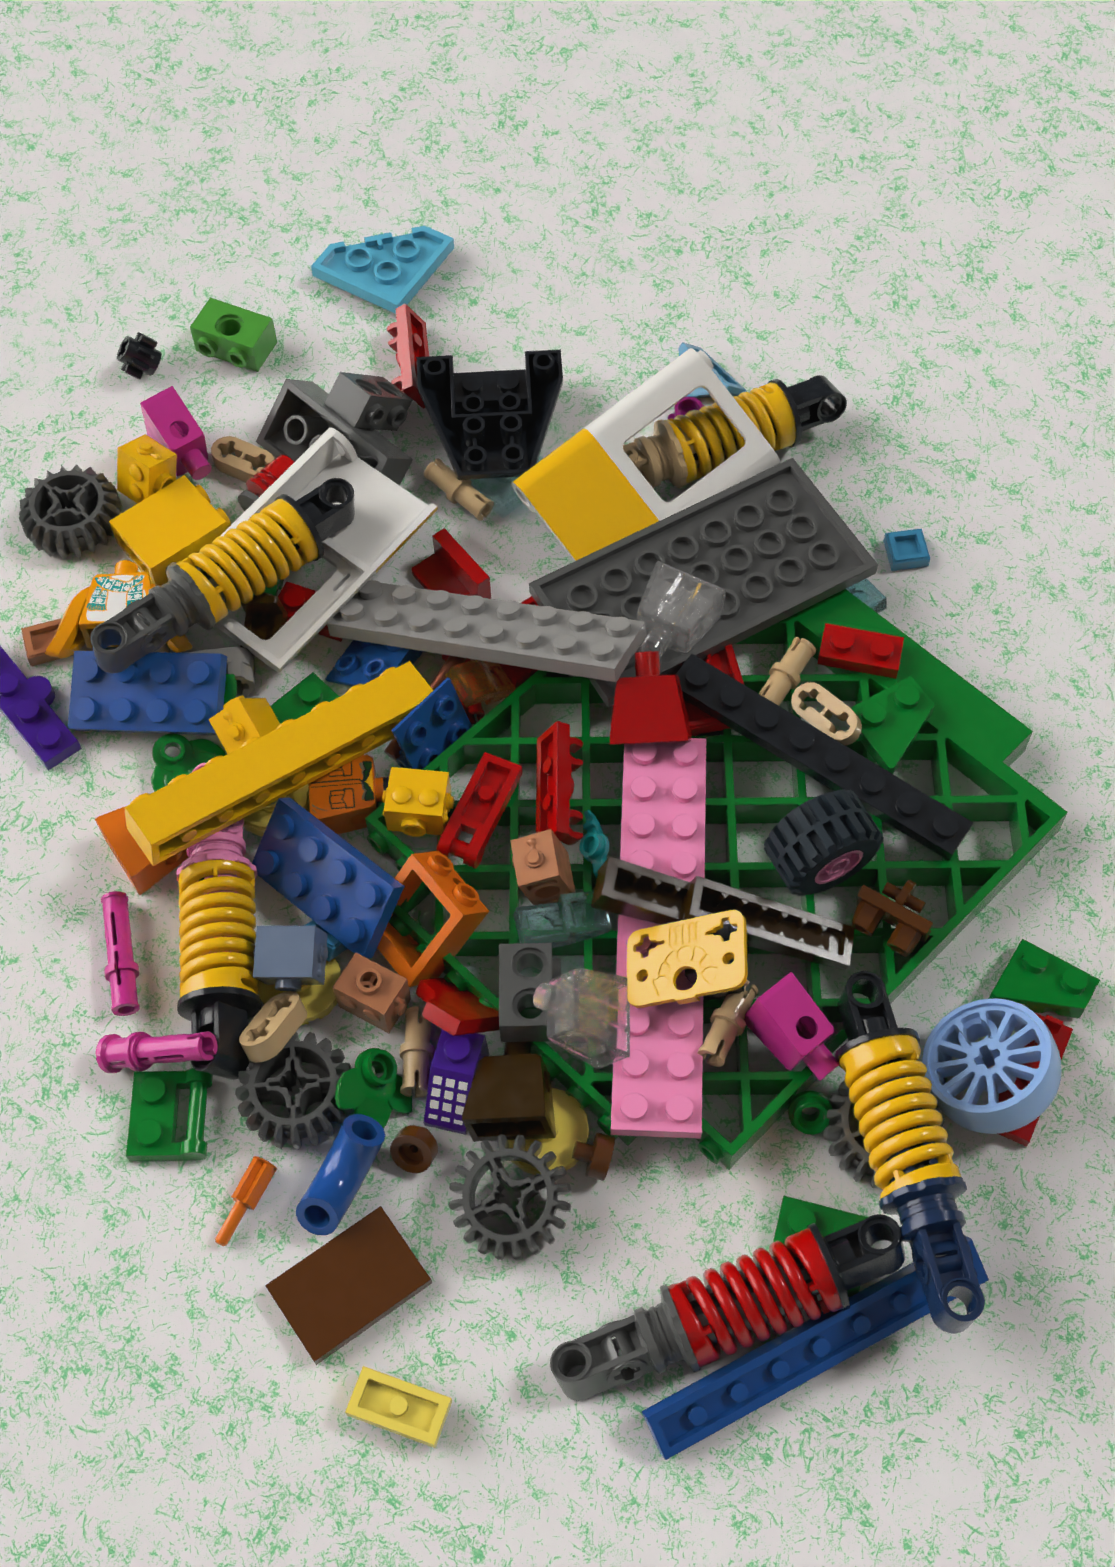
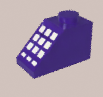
M441 1030L430 1066L423 1122L425 1126L467 1135L468 1131L462 1121V1113L478 1062L484 1056L490 1055L485 1035L473 1033L453 1036L445 1030Z

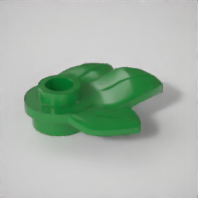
M175 733L161 736L155 742L152 749L153 761L156 764L151 776V785L154 792L167 786L173 778L182 774L188 775L199 764L207 763L216 756H225L226 753L220 746L207 739L201 738L188 741L184 736ZM169 747H176L180 750V754L176 757H169L165 750Z
M369 1048L361 1052L355 1061V1067L345 1071L338 1080L335 1091L337 1107L341 1110L354 1109V1114L369 1116L379 1122L383 1129L392 1111L400 1114L412 1112V1093L411 1097L401 1094L402 1077L397 1074L396 1060L386 1050Z

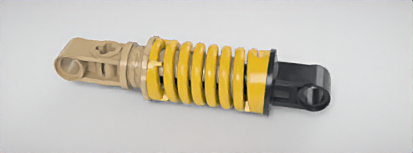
M822 375L814 376L809 380L789 387L781 380L773 379L766 385L753 388L750 392H742L737 397L733 396L774 451L799 445L802 431L837 420L844 413L847 406L845 396ZM715 402L711 406L705 405L699 410H691L686 415H677L674 419L656 421L654 423L653 436L635 438L634 442L623 445V450L652 488L661 485V482L669 479L673 486L681 488L686 486L687 483L706 476L744 447L745 440Z

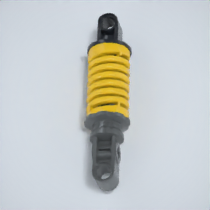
M332 478L297 501L286 494H281L275 498L273 503L263 508L260 513H255L248 521L241 522L237 525L236 529L228 530L224 537L219 536L212 541V544L204 545L199 553H192L181 562L170 564L168 569H166L167 583L161 587L156 585L149 589L147 596L132 602L123 611L93 629L90 640L98 666L105 672L119 673L148 653L158 650L176 635L178 637L188 633V627L196 623L209 631L217 622L228 615V610L236 611L240 608L241 602H250L253 599V594H262L265 591V586L271 588L277 584V579L284 580L289 576V570L296 572L306 563L322 558L324 555L322 541L342 528L347 527L354 520V489L352 485L344 479ZM118 645V647L113 650H105V648L108 646Z

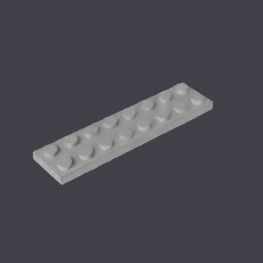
M376 580L368 581L327 623L329 634L333 637L617 682L647 635L646 623L644 621L631 620L626 617H611L591 614L586 611L577 612L556 609L551 606H536L516 601L488 599L478 595L454 594L444 590L434 591L414 588L409 585H393L380 583Z

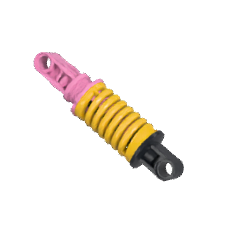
M206 763L199 764L192 772L204 767ZM244 818L188 847L187 855L189 859L183 861L176 872V878L179 882V921L181 924L179 927L181 939L179 942L181 953L179 958L181 968L179 973L180 999L177 1002V1011L181 1017L191 1021L192 1034L209 1031L215 1035L218 1049L216 1055H212L213 1059L209 1061H191L193 1068L230 1080L238 1079V1071H245L248 1068L249 1060L239 1042V1037L247 1027L248 1019L255 1016L261 1010V999L258 996V980L253 978L254 944L256 942V932L254 930L256 927V917L254 916L256 905L253 900L255 899L257 868L249 859L244 857L246 854V842L243 839Z

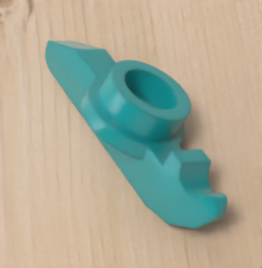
M590 810L584 812L586 823L583 825V828L587 830V834L582 837L579 850L587 861L592 862L594 874L597 878L598 869L607 860L609 840L603 834L596 816Z

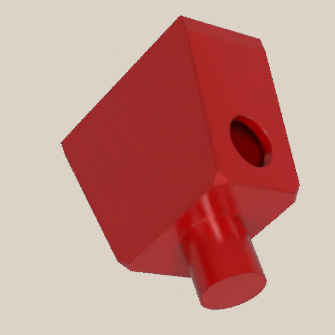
M659 651L635 652L636 677L619 678L616 682L610 745L690 741L692 734L678 675H660Z

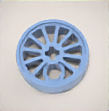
M981 999L964 1004L951 1011L942 1018L930 1033L922 1057V1063L927 1068L924 1077L928 1078L932 1083L930 1093L936 1097L940 1110L956 1124L978 1133H1005L1031 1123L1052 1103L1061 1081V1057L1057 1044L1047 1025L1026 1006L1006 999ZM1014 1030L1016 1033L1010 1037L1012 1031ZM986 1036L983 1040L974 1042L978 1038ZM1033 1040H1035V1042L1038 1044L1036 1046L1023 1048ZM1040 1061L1037 1069L1021 1065ZM956 1075L954 1078H952L946 1083L944 1077ZM1016 1077L1030 1081L1023 1090L1018 1089L1014 1084ZM969 1086L962 1100L954 1098L957 1094H959L961 1091H963ZM983 1090L988 1092V1104L976 1105ZM1009 1090L1013 1097L999 1103L998 1093Z

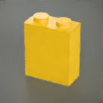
M185 475L109 521L117 544L138 566L141 572L149 574L152 584L161 586L168 582L166 567L171 562H181L190 554L199 553L204 545L212 544L214 539L221 536L231 526L226 513L220 507L215 509L210 504V498L203 487L199 484L194 486Z

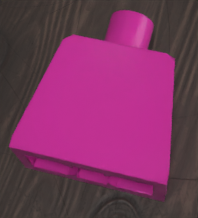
M171 386L140 402L147 435L177 454L176 476L189 472L194 480L206 477L211 472L212 467L207 461L208 453L205 436L174 387Z
M792 972L758 997L745 1014L744 1020L747 1027L786 1069L791 1071L803 1061L818 1080L821 1081L840 1065L839 1062H836L834 1055L824 1045L835 1032L834 1027Z

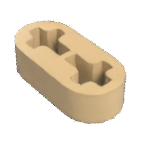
M232 436L217 439L211 447L215 467L222 473L247 482L257 472H260L263 469V465H268L274 460L272 453Z
M815 682L801 684L795 689L792 694L791 704L802 720L845 746L852 744L858 739L861 734L862 724L859 717L849 706ZM807 696L813 699L816 697L824 709L819 713L813 707L809 706L807 708L803 701ZM832 715L843 722L847 719L846 722L850 728L846 732L843 730L837 731L829 719Z
M286 991L272 997L241 1033L239 1042L251 1062H264L275 1057L305 1021L307 1011L296 992Z

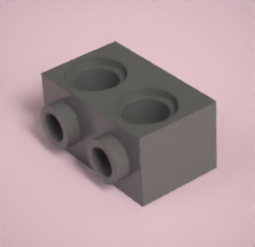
M340 372L324 404L354 428L397 431L399 426L406 420L407 411L413 399L384 377Z
M552 943L499 944V1030L501 1042L554 1041L553 1026H562V999H553V985H561V958L552 959ZM527 967H535L541 971L535 977H525L520 974ZM529 1007L537 1008L542 1012L533 1019H527L520 1015L524 1009Z

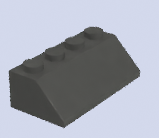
M294 379L285 380L256 440L260 446L272 453L275 458L279 455H286L295 462L329 427L334 428L349 440L358 458L400 486L413 461L410 456L375 429L354 428L324 404L329 394L314 382Z

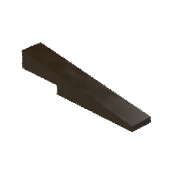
M611 856L598 869L591 908L660 925L729 910H737L746 919L747 946L844 970L850 967L855 927L699 876L688 882ZM729 920L724 921V925H725V924H730V925H731V923H730ZM732 926V928L735 931H737L738 926Z

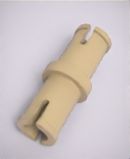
M439 458L427 466L424 477L443 490L450 502L453 504L459 503L479 521L489 515L493 509L494 502L471 485L470 479L458 480L455 472Z
M799 637L794 638L781 661L774 663L770 668V677L759 694L780 706L790 689H795L800 683L801 672L816 653L814 645L804 638H801V640Z
M746 981L744 992L726 995L721 1007L713 1011L710 1018L712 1026L697 1054L703 1056V1060L707 1054H711L706 1063L717 1067L723 1066L735 1037L743 1033L746 1027L745 1014L758 994V988L754 984L746 991L750 981Z
M419 1006L410 1007L405 1011V1041L400 1045L399 1052L400 1058L403 1059L401 1094L411 1097L416 1081L415 1098L427 1096L429 1061L434 1056V1046L430 1044L431 1022L426 1020L424 1016H420L418 1023Z

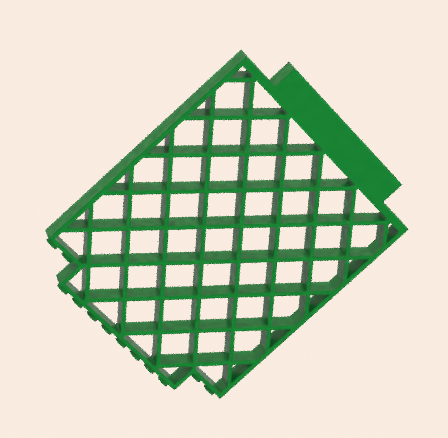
M844 589L736 644H783V654L785 655L793 639L799 637L800 640L804 638L814 645L816 653L813 657L818 660L825 623L904 637L896 679L826 666L834 674H800L801 681L797 687L807 682H815L839 700L855 701L858 704L912 675L933 701L935 707L932 715L924 727L919 730L915 741L910 749L905 752L901 760H931L935 796L930 797L972 822L1009 821L1013 855L1008 860H959L958 850H956L950 861L942 856V861H885L884 844L882 843L878 852L865 867L846 881L835 886L862 887L865 885L872 887V890L887 898L889 897L882 893L887 882L895 886H904L908 880H911L917 884L916 886H945L948 922L942 928L930 929L931 934L926 942L920 941L911 952L916 954L897 974L894 953L897 952L887 946V942L895 928H891V924L881 920L872 937L866 936L856 929L854 931L852 953H878L880 978L885 984L891 1004L1059 832L1068 812L1009 767L1025 752L1033 732L1031 729L848 590ZM538 670L422 769L449 772V777L451 778L466 764H479L484 752L518 765L537 764L538 737H520L521 716L535 704L581 703L582 737L575 738L583 742V747L575 753L570 752V754L576 759L583 760L582 799H570V810H577L583 814V819L576 825H584L586 823L584 812L590 810L596 816L600 825H621L622 799H590V763H624V744L610 745V736L590 737L589 703L605 702L586 677H568V674ZM742 675L744 685L757 693L761 691L770 675ZM790 689L782 702H787L788 712L801 719L791 704L792 694L795 689ZM807 696L804 701H817L816 697L813 699ZM511 726V737L497 738ZM731 728L721 730L720 735L692 736V738L706 739V762H721L723 798H706L705 824L725 825L726 863H705V879L736 889L787 887L772 862H738L736 824L779 823L792 810L806 801L815 798L807 797L805 773L791 765L794 797L735 798L733 762L784 760L743 735H731ZM859 739L852 744L846 745L876 764L874 758ZM948 763L989 795L951 796ZM520 780L497 826H510V840L520 838V826L536 825V800H520ZM454 800V807L453 809H450V812H448L449 819L452 816L459 800ZM383 803L365 818L369 834L367 840L380 855L387 853L396 861L395 866L400 871L414 852L396 835L387 830L385 817L382 814L385 805ZM868 812L882 833L881 822L884 821ZM1028 825L1036 831L1030 838ZM583 828V836H584L585 834H587V830H585V829ZM441 835L437 836V844ZM511 841L510 864L478 865L477 868L468 865H453L454 870L465 883L472 886L475 890H510L509 931L473 932L455 956H499V944L552 943V956L584 955V1000L562 1001V1024H585V1073L581 1076L546 1042H530V1054L542 1056L551 1081L556 1078L567 1088L565 1093L568 1096L571 1095L580 1103V1108L584 1110L587 1107L599 1118L597 1124L606 1135L615 1137V1140L619 1137L629 1146L638 1136L611 1135L612 1104L603 1096H612L613 1073H594L593 1024H614L615 1000H593L592 955H617L618 931H592V889L595 888L597 879L594 874L593 864L587 861L584 856L583 864H570L574 888L583 889L584 931H519L520 888L517 884L516 872L512 861ZM424 882L420 884L408 902L406 898L401 906L397 905L392 913L393 916L389 920V923L402 936L410 935L419 944L415 950L420 953L424 952L446 923L447 910L436 898L435 932L430 935L408 914L432 893ZM962 886H982L964 904ZM814 894L801 896V910L815 914ZM748 946V954H779ZM451 953L443 957L445 967L443 972L446 974L444 979L447 982L453 983L459 991L468 990L479 998L480 1003L499 1012V998ZM805 960L807 993L829 1022H842L838 1011L839 998L822 999L819 963ZM855 998L861 1003H870L868 998ZM724 999L703 1000V1023H711L710 1018L713 1011L721 1007ZM529 1007L524 1009L520 1015L527 1019H533L542 1012L537 1008ZM747 1025L743 1033L735 1037L737 1072H702V1095H738L740 1134L730 1143L702 1117L701 1139H696L699 1142L698 1147L707 1159L714 1164L721 1162L729 1170L788 1110L791 1100L797 1094L806 1091L818 1079L808 1066L802 1071L749 1072ZM843 1028L826 1045L834 1057L836 1051L848 1042L845 1029ZM778 1094L752 1121L751 1095Z

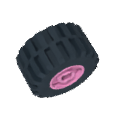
M844 789L819 795L788 813L769 833L764 843V850L789 891L793 895L805 896L826 891L855 875L875 856L883 843L884 837L858 796L853 791H845Z

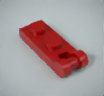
M484 752L438 841L436 851H439L448 858L452 855L463 859V864L477 868L482 860L485 848L523 774L522 766ZM462 831L473 835L470 843L458 839Z

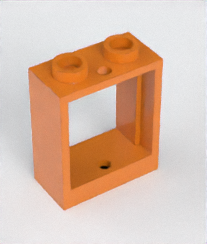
M439 851L411 854L395 876V879L405 886L396 906H401L406 898L408 902L420 884L424 882L451 916L423 953L415 950L419 944L410 935L402 936L389 922L377 947L400 976L407 979L409 987L417 986L422 979L439 978L445 970L443 957L449 953L455 957L489 912L479 899L477 891L465 883L454 870L451 860Z

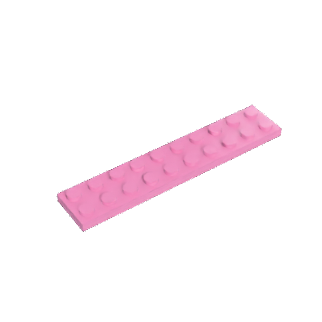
M691 738L690 741L624 744L620 860L691 882L696 876L705 878L706 739ZM618 914L611 1135L701 1139L703 1056L697 1054L703 1044V996L698 997L700 1001L681 1005L677 1002H670L644 1008L632 1006L627 1000L628 938L636 930L660 924ZM649 937L644 938L643 945L636 947V952H640L646 958L649 956L650 949L656 948L657 945L661 944L652 943ZM683 970L676 978V988L678 990L690 989L693 984L687 979L685 970Z

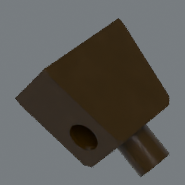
M505 1042L504 1055L484 1056L479 1060L462 1113V1121L473 1142L484 1140L498 1141L499 1135H505L508 1140H515L517 1135H522L525 1139L556 1137L551 1079L542 1056L530 1054V1042Z

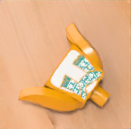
M129 560L117 562L114 574H97L93 577L90 587L81 590L68 604L56 634L47 647L45 654L62 659L73 655L74 651H79L85 643L87 648H92L90 637L97 625L117 615L132 602L147 596L149 589L157 584H152L149 574L138 572V566ZM176 635L166 642L167 646L176 653L191 650L193 647L186 635L181 637ZM111 645L108 647H118V645Z

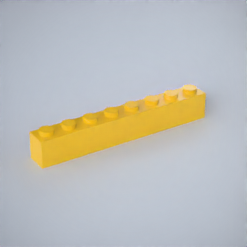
M410 661L399 667H390L383 671L379 677L366 684L354 685L344 695L330 702L324 701L319 703L311 712L295 720L289 719L284 721L276 730L260 738L254 737L247 740L239 749L225 756L220 755L210 759L204 767L188 775L182 774L173 778L167 786L151 794L139 795L125 807L127 830L152 866L268 806L279 798L285 797L394 739L395 736L391 730L419 705L433 689Z

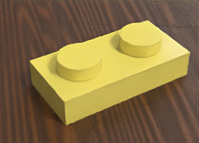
M363 1366L345 1413L349 1417L436 1448L452 1404V1399Z

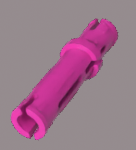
M121 891L109 892L101 897L108 965L105 967L104 973L105 979L110 982L111 1011L117 1016H128L135 1014L140 1009L136 987L139 966L134 962L128 910L129 900L126 893Z

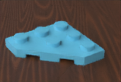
M427 226L411 228L412 233L392 237V233L389 232L364 237V243L345 246L344 241L333 243L311 265L312 275L396 314L395 309L405 303L408 305L454 249V238Z

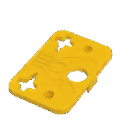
M729 910L634 931L628 938L627 1000L636 1008L677 1002L679 1005L700 1001L698 997L737 990L747 981L746 919L737 910ZM727 920L730 921L732 926H738L737 931L730 933V940L724 941L720 935L711 934L716 933V930L722 929L724 921ZM649 937L652 943L661 944L657 945L656 948L650 949L649 956L646 958L640 952H636V947L643 945L644 938ZM685 969L696 970L697 979L695 984L690 989L678 990L676 988V978L679 973Z

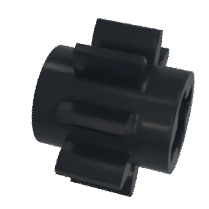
M140 332L137 333L135 339L126 336L117 353V360L124 363L121 370L139 380L143 373L149 376L153 375L159 366L162 356L161 351L155 349L158 342Z

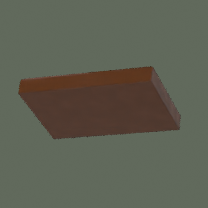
M380 1206L265 1286L317 1365L432 1284V1280Z

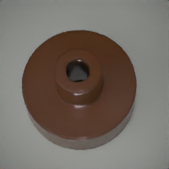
M415 1125L402 1128L390 1146V1154L395 1164L402 1170L410 1173L426 1171L438 1153V1144L427 1128Z
M597 1132L592 1145L576 1141L572 1158L587 1162L586 1177L601 1181L605 1180L613 1155L615 1137Z

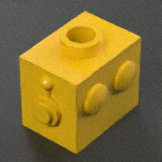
M146 434L117 447V490L138 504L176 480L177 454Z
M243 695L225 703L223 710L208 719L227 754L239 749L247 740L254 737L260 738L276 730L280 725L266 698H245Z
M391 767L388 787L383 791L382 802L385 803L382 814L385 817L387 830L400 831L414 837L425 834L442 835L449 820L448 812L454 807V796L451 795L449 772Z

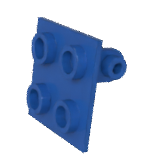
M353 640L343 655L336 661L335 666L325 680L348 686L364 685L379 677L383 671L390 667H399L408 661L414 664L422 655V651Z
M447 677L391 730L401 748L399 751L400 756L396 759L397 764L401 768L422 770L472 727L450 678Z

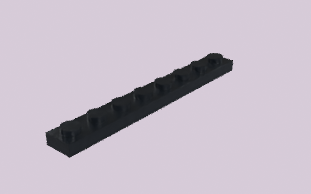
M691 653L676 673L680 680L685 701L833 791L844 789L845 791H853L868 812L950 861L971 829L972 821Z

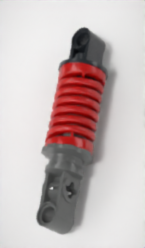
M882 1214L872 1215L863 1221L823 1236L815 1223L809 1224L807 1229L786 1237L784 1244L781 1241L771 1243L769 1252L765 1248L756 1249L753 1252V1260L744 1254L736 1259V1266L729 1261L722 1263L720 1274L713 1268L705 1270L703 1273L705 1286L696 1276L688 1277L677 1284L660 1286L661 1303L657 1304V1306H652L648 1310H644L642 1306L635 1309L634 1315L628 1318L607 1323L594 1332L560 1344L551 1355V1371L563 1393L568 1398L575 1401H584L616 1386L634 1382L656 1370L658 1374L668 1371L667 1366L676 1363L678 1360H684L693 1372L701 1370L700 1367L717 1361L721 1356V1349L726 1355L734 1354L737 1351L735 1337L743 1348H748L754 1343L752 1330L760 1341L769 1339L771 1331L768 1323L771 1324L775 1333H785L788 1327L785 1316H787L793 1327L802 1326L804 1323L802 1309L805 1310L808 1317L812 1320L820 1318L822 1312L825 1314L830 1311L850 1309L848 1290L884 1275L892 1274L903 1265L905 1250L900 1227L893 1218ZM881 1240L892 1243L884 1249L871 1247L874 1243ZM820 1294L822 1300L818 1301L817 1295ZM619 1349H620L621 1352H622V1355H621V1356H619V1354H618V1350H619ZM585 1365L584 1370L579 1375L567 1377L568 1372L573 1367Z

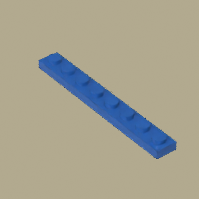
M965 1236L971 1249L979 1285L989 1279L972 1239ZM914 1263L905 1266L849 1297L850 1309L845 1311L840 1309L825 1314L822 1312L820 1318L805 1321L802 1326L794 1327L643 1410V1417L665 1460L669 1459L929 1314L930 1309L922 1283L916 1274ZM947 1297V1302L949 1303L950 1301L956 1299V1297Z

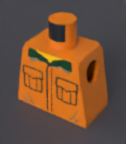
M362 755L309 783L310 813L337 834L366 828L365 818L378 808V802H382L383 791L388 787L389 777L377 778L373 757Z

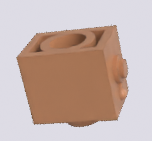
M551 829L510 840L513 853L512 861L518 887L536 909L576 898L568 852Z
M356 952L345 969H342L341 975L333 986L338 1007L388 1034L399 1017L404 1014L411 1000L406 978Z

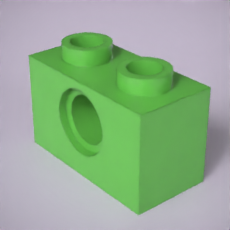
M211 297L190 326L197 352L207 357H215L230 362L236 367H244L256 372L260 370L277 344L274 323L271 317Z

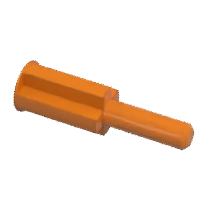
M257 1156L253 1157L231 1196L235 1204L215 1238L217 1244L227 1246L247 1208L254 1210L277 1170L269 1161Z

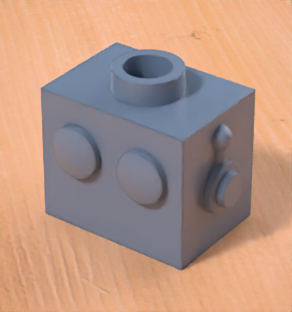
M257 926L253 978L266 985H275V989L279 991L298 992L301 991L302 985H324L325 965L328 958V934L317 926Z

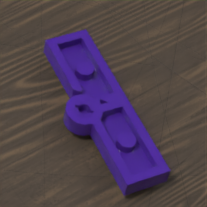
M0 646V711L49 771L82 748L78 740L50 707L55 699V692L50 681L43 676H32L27 679Z

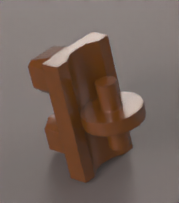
M908 880L902 889L889 882L886 883L882 893L894 899L895 902L863 885L857 895V908L852 920V927H855L857 931L866 936L872 937L881 920L891 924L896 928L889 938L887 946L902 956L908 957L920 941L926 942L931 934L930 929L933 922L905 908L908 907L920 914L926 902L912 895L917 884Z

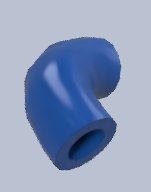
M353 1114L344 1119L321 1167L296 1208L297 1220L308 1232L315 1235L333 1233L350 1207L385 1139L383 1127L373 1118L362 1114Z

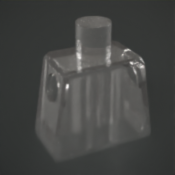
M657 561L637 611V620L646 623L647 635L640 645V650L642 652L659 651V659H661L667 647L681 654L689 653L724 613L726 589Z
M579 968L553 978L549 983L543 982L536 988L533 1003L536 1008L547 1012L546 1035L551 1042L598 1069L630 1057V1003L628 1002L627 977Z

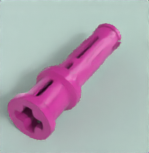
M209 1031L151 1037L145 1032H134L128 1037L123 1038L117 1034H109L103 1036L97 1044L96 1061L99 1067L109 1074L120 1072L123 1068H130L138 1072L147 1070L156 1063L212 1060V1055L217 1053L218 1044L215 1035Z

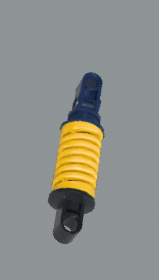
M859 971L850 976L838 1000V1011L841 1015L848 1042L836 1051L835 1059L836 1062L840 1063L839 1067L846 1072L844 1082L849 1088V1099L854 1104V1115L859 1121V1132L864 1137L863 1145L865 1151L869 1154V1166L876 1172L874 1182L876 1186L883 1190L879 1201L880 1210H883L884 1214L898 1215L900 1217L902 1240L910 1243L915 1271L922 1283L933 1322L944 1332L951 1334L961 1333L980 1316L985 1305L984 1295L973 1266L971 1249L962 1231L966 1220L963 1212L958 1210L955 1199L967 1190V1186L961 1177L959 1167L952 1161L954 1153L952 1147L945 1143L948 1133L947 1130L940 1126L943 1118L942 1114L935 1110L938 1102L936 1097L930 1093L932 1083L928 1078L924 1077L927 1072L926 1065L921 1061H916L920 1059L921 1053L920 1039L917 1031L910 1028L897 1027L882 979L872 972ZM858 993L866 996L870 1003L864 1004L857 1001L853 994ZM953 1296L960 1299L966 1307L967 1314L959 1315L953 1312L948 1305L947 1297Z

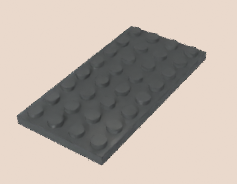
M791 458L529 583V592L538 606H551L556 609L577 612L586 611L591 614L626 617L631 620L644 621L646 623L647 635L636 652L659 651L660 675H674L679 671L691 653L704 660L707 658V655L711 654L712 656L724 650L725 646L729 644L734 645L876 574L878 564L797 462ZM635 654L619 678L636 677ZM588 678L607 707L614 705L616 682Z

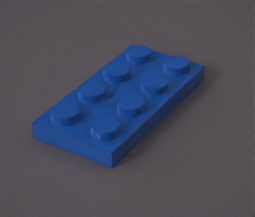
M74 651L68 729L96 732L217 735L208 719L223 710L227 656L220 653L151 652L122 672L108 673L98 666L94 651Z
M290 797L278 799L252 861V864L257 868V875L350 951L366 958H373L405 887Z

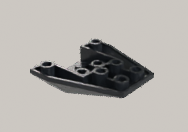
M561 349L525 351V369L454 373L453 355L416 357L418 392L458 480L519 477L537 464L563 385Z

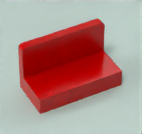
M445 528L432 535L434 554L411 569L412 575L427 590H444L448 593L468 596L478 595L491 599L490 577Z

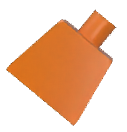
M125 807L95 818L105 841L139 895L146 892L189 858L187 849L152 866L127 830Z

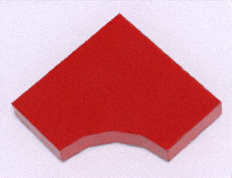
M444 978L420 980L416 994L426 1002L422 1013L426 1020L453 1036L499 1030V1012L480 1003L479 998L468 990L459 991L452 982H447Z

